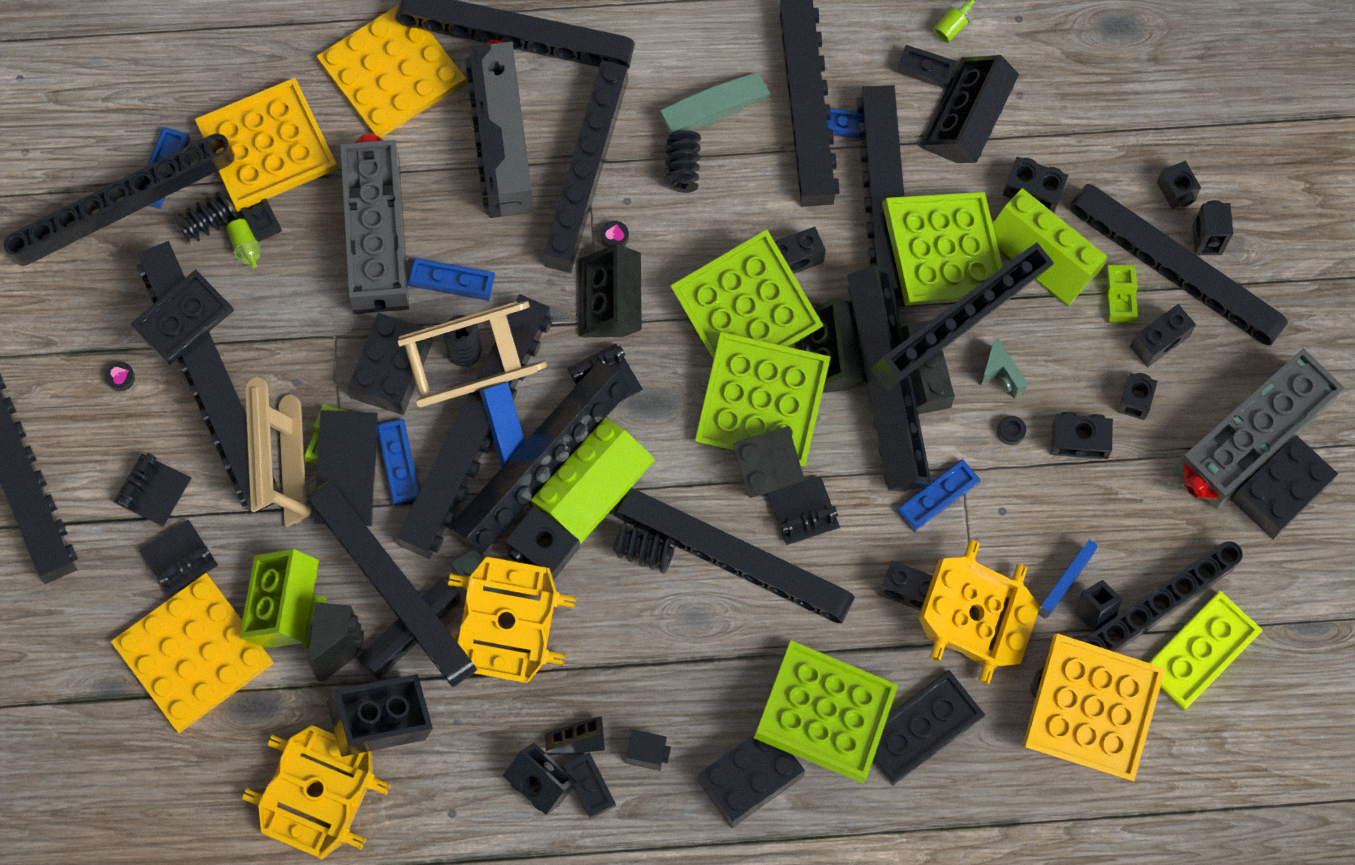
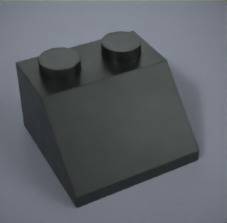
M789 426L733 443L749 498L805 481Z

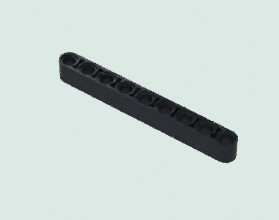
M399 0L395 15L396 21L404 26L483 43L490 40H500L503 43L513 42V49L597 67H600L601 61H607L627 66L629 69L635 42L631 38L623 35L458 0Z
M212 134L11 233L4 240V249L16 264L22 266L29 265L229 166L234 161L235 152L224 135ZM219 148H224L220 153H215ZM199 160L197 164L191 166L193 161ZM175 172L171 177L165 178L169 173ZM150 184L148 188L141 190L143 186ZM124 197L122 201L116 203L117 199ZM100 209L96 214L91 215L94 210ZM75 221L73 225L66 227L68 223ZM49 233L47 238L41 240L45 234ZM24 246L21 251L16 252L19 247Z
M1085 184L1069 204L1070 211L1079 219L1260 343L1271 346L1288 324L1285 316L1094 185Z
M328 479L307 494L306 498L448 683L454 688L475 673L477 668L332 481Z
M630 488L621 498L613 512L620 520L632 526H638V529L642 531L649 530V534L653 536L658 533L659 539L663 541L669 537L671 545L677 543L676 547L832 622L842 624L855 599V596L849 591L636 489Z
M1232 541L1220 544L1089 635L1082 642L1117 653L1231 573L1242 560L1243 552L1241 547ZM1221 553L1230 554L1233 562L1224 561ZM1198 569H1207L1211 574V578L1202 577ZM1176 584L1185 585L1188 589V594H1182L1177 591ZM1153 600L1164 602L1166 609H1157L1153 604ZM1130 616H1139L1143 621V625H1134L1130 620ZM1114 631L1118 633L1121 641H1111L1107 632ZM1044 667L1035 674L1030 684V691L1035 698L1039 688L1038 680L1042 678Z

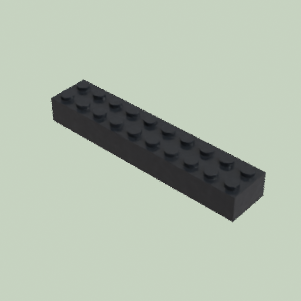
M169 241L138 253L141 264L136 266L154 304L180 283L185 276ZM208 332L178 358V362L242 507L248 505L251 510L247 416L210 332ZM273 476V490L281 493ZM271 503V504H269V505L263 507L262 509H265V508H267V507H269V506H271V505H274L275 503Z

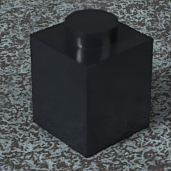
M1101 580L1081 592L1075 613L1095 632L1117 616L1122 598L1104 580Z
M632 729L626 755V764L661 771L662 763L668 764L671 746L666 745L667 737Z

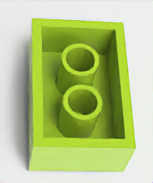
M295 549L254 556L239 638L257 646H262L265 649L305 643L319 560Z

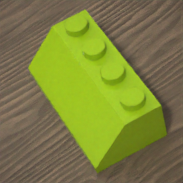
M1023 188L1010 200L993 222L999 252L1010 261L1038 242L1055 264L1035 281L1067 307L1103 269L1108 257Z
M604 418L531 499V502L538 510L574 535L582 543L655 462V459L625 429Z

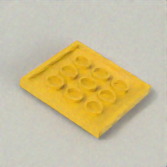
M398 5L317 55L320 65L372 134H376L380 138L467 83L465 76L430 31L404 26L396 21L395 15Z
M296 78L195 119L203 139L212 134H222L228 139L235 152L234 161L218 172L237 212L243 207L247 208L261 202L262 199H269L338 170L337 163ZM219 148L215 153H220L224 148Z
M207 573L111 641L178 733L184 731L274 664L262 646H257L239 638L242 619Z
M1054 634L1022 747L1128 781H1134L1165 668L1061 634Z

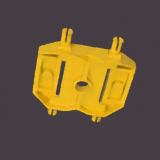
M969 540L964 555L958 558L938 560L919 615V620L927 638L934 642L931 654L929 655L930 659L940 662L945 647L962 652L970 660L983 666L978 682L990 685L996 667L1019 665L1022 663L1040 605L1024 586L1023 581L1028 570L1027 566L1016 564L1013 577L1009 579L977 563L975 558L980 543ZM1006 598L1009 600L993 650H989V646L992 638L995 635V628L1000 613L1004 608V601ZM971 606H975L979 611L977 621L970 617L969 611Z
M486 556L471 576L466 577L450 573L449 579L461 582L449 580L448 586L461 587L467 590L460 633L450 634L477 668L475 674L528 683L543 664L552 663L564 666L565 660L554 659V657L565 659L566 654L551 652L549 649H546L554 607H557V605L574 609L575 603L564 600L576 602L577 596H569L557 592L550 568ZM487 586L541 596V599L539 601L484 591L483 587ZM510 612L514 615L515 624L513 627L505 629L500 626L498 618L501 613ZM473 640L531 650V653L473 643Z
M313 725L294 735L288 741L272 735L268 746L283 752L277 771L263 794L247 788L245 790L246 794H243L242 800L255 804L259 808L262 835L320 860H323L341 846L342 843H347L362 850L366 838L351 833L349 829L367 789L375 790L386 796L391 787L390 783L375 778L373 774L372 751L341 757L335 734ZM301 754L304 755V756H306V757H309V758H311V759H314V760H316V761H318V762H321V763H323V764H325V765H328V766H330V767H333V768H335V769H337V770H340V771H342V772H344V773H347V774H349V775H352V776H354V777H353V778H352V777H349V776L344 775V774H342V773H340V772H337V771H335V770H333V769H330V768L325 767V766H323V765H321V764H318V763H316V762H314V761H311V760H309V759H306V758L302 757ZM315 782L321 783L324 787L323 793L318 797L309 796L307 792L308 787ZM281 803L328 823L331 827L330 829L283 810L277 807V805Z

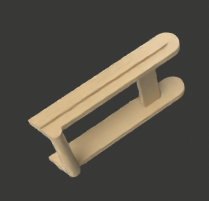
M512 302L399 336V347L405 346L420 398L416 400L417 407L421 408L537 373V370L547 367L546 360L521 366L506 317L507 314L529 308V302ZM489 320L505 372L431 394L415 342Z
M256 377L247 383L245 389L251 511L256 512L271 503H275L284 507V523L286 527L301 522L302 519L310 516L312 512L311 507L306 505L301 402L294 395H286L279 403V411L269 407L268 384L265 380ZM270 427L280 431L283 494L273 490Z

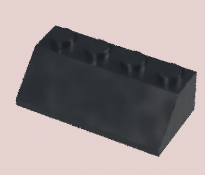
M1002 55L962 57L919 146L955 163H977L999 115L1003 111V107L1014 88L1019 73Z

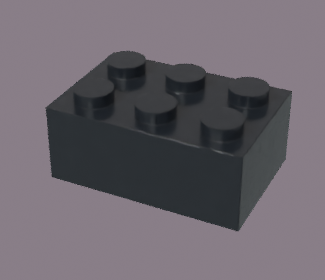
M377 313L348 385L351 399L404 416L416 382L405 346L399 347L398 340L399 336L425 329V327ZM432 337L415 342L422 366H424L433 343Z
M1295 435L1238 490L1231 501L1274 540L1331 484L1338 473L1301 438Z
M418 674L335 689L327 700L341 757L424 741L433 729Z
M752 735L698 773V782L731 828H733L803 778L805 770L793 754L753 738L754 735Z

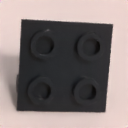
M616 343L567 368L576 385L598 361L618 370L632 388L621 401L643 390L624 358V350L621 346H617Z
M150 453L146 455L141 454L115 498L114 503L164 527L192 478L156 461L157 457Z
M821 476L767 493L786 546L840 528L836 518L838 517L836 507L832 506Z
M189 519L140 549V552L168 596H171L218 566Z

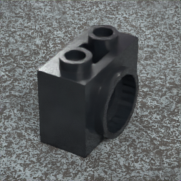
M536 507L530 510L505 541L508 550L507 554L514 561L520 563L523 561L526 564L550 568L553 580L580 548L578 538ZM547 537L552 540V543L548 547H540L537 544L538 540Z

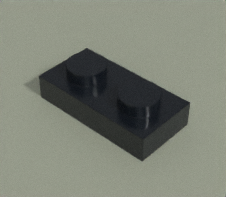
M906 45L897 67V72L948 89L957 61Z
M266 198L255 205L241 208V212L257 242L282 232Z
M590 752L563 765L565 771L577 781L574 789L589 819L616 807V803Z

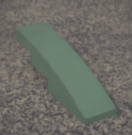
M754 73L699 92L660 110L658 114L670 134L677 131H690L715 124L720 117L739 113L746 105L765 101L770 96V92L759 73Z

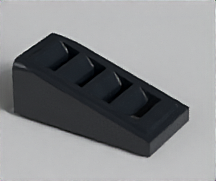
M602 716L590 718L545 733L546 754L551 756L604 751Z

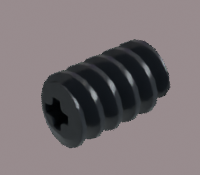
M684 130L674 132L667 137L666 143L668 146L665 159L667 166L665 168L666 176L664 183L673 191L690 193L699 187L695 183L699 179V175L696 172L700 169L699 164L696 163L700 160V155L697 153L701 149L698 143L701 140L699 133Z
M218 191L215 192V202L211 198L206 197V207L199 202L195 203L196 212L189 207L186 208V218L180 213L176 214L177 224L190 245L191 236L196 241H200L199 232L201 231L205 235L210 236V226L219 231V221L228 225V216L231 215L234 219H239L237 212L226 195L223 196Z
M456 315L447 322L465 317V315ZM477 324L443 333L447 356L453 364L465 367L472 365L479 359L482 348Z
M624 522L616 537L613 552L617 549V558L622 559L628 553V561L631 563L638 556L639 565L642 567L649 560V568L651 570H654L660 564V572L665 574L671 564L677 543L671 547L669 537L663 543H659L658 533L650 540L649 530H645L639 536L638 526H634L630 532H627V523Z

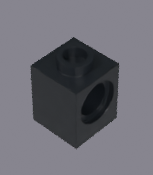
M1186 160L1162 170L1157 180L1161 191L1172 209L1180 205L1187 207L1194 203L1201 189ZM1175 184L1183 185L1185 190L1176 188Z
M1130 373L1124 387L1118 413L1145 420L1150 411L1158 381L1151 379L1149 375L1144 373ZM1132 391H1141L1144 394V398L1135 397Z

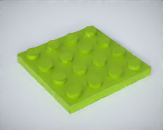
M985 192L886 198L882 202L905 306L957 302L1003 268Z
M767 229L671 285L713 360L720 332L789 347L823 327L821 320Z
M720 332L695 442L735 451L734 442L789 426L801 467H806L831 357Z
M791 640L753 738L864 784L898 685Z

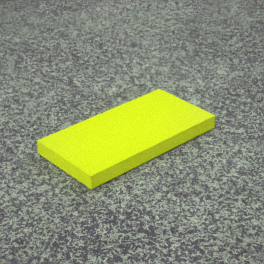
M1219 591L1149 662L1150 664L1165 668L1160 689L1185 711L1263 630L1226 595Z

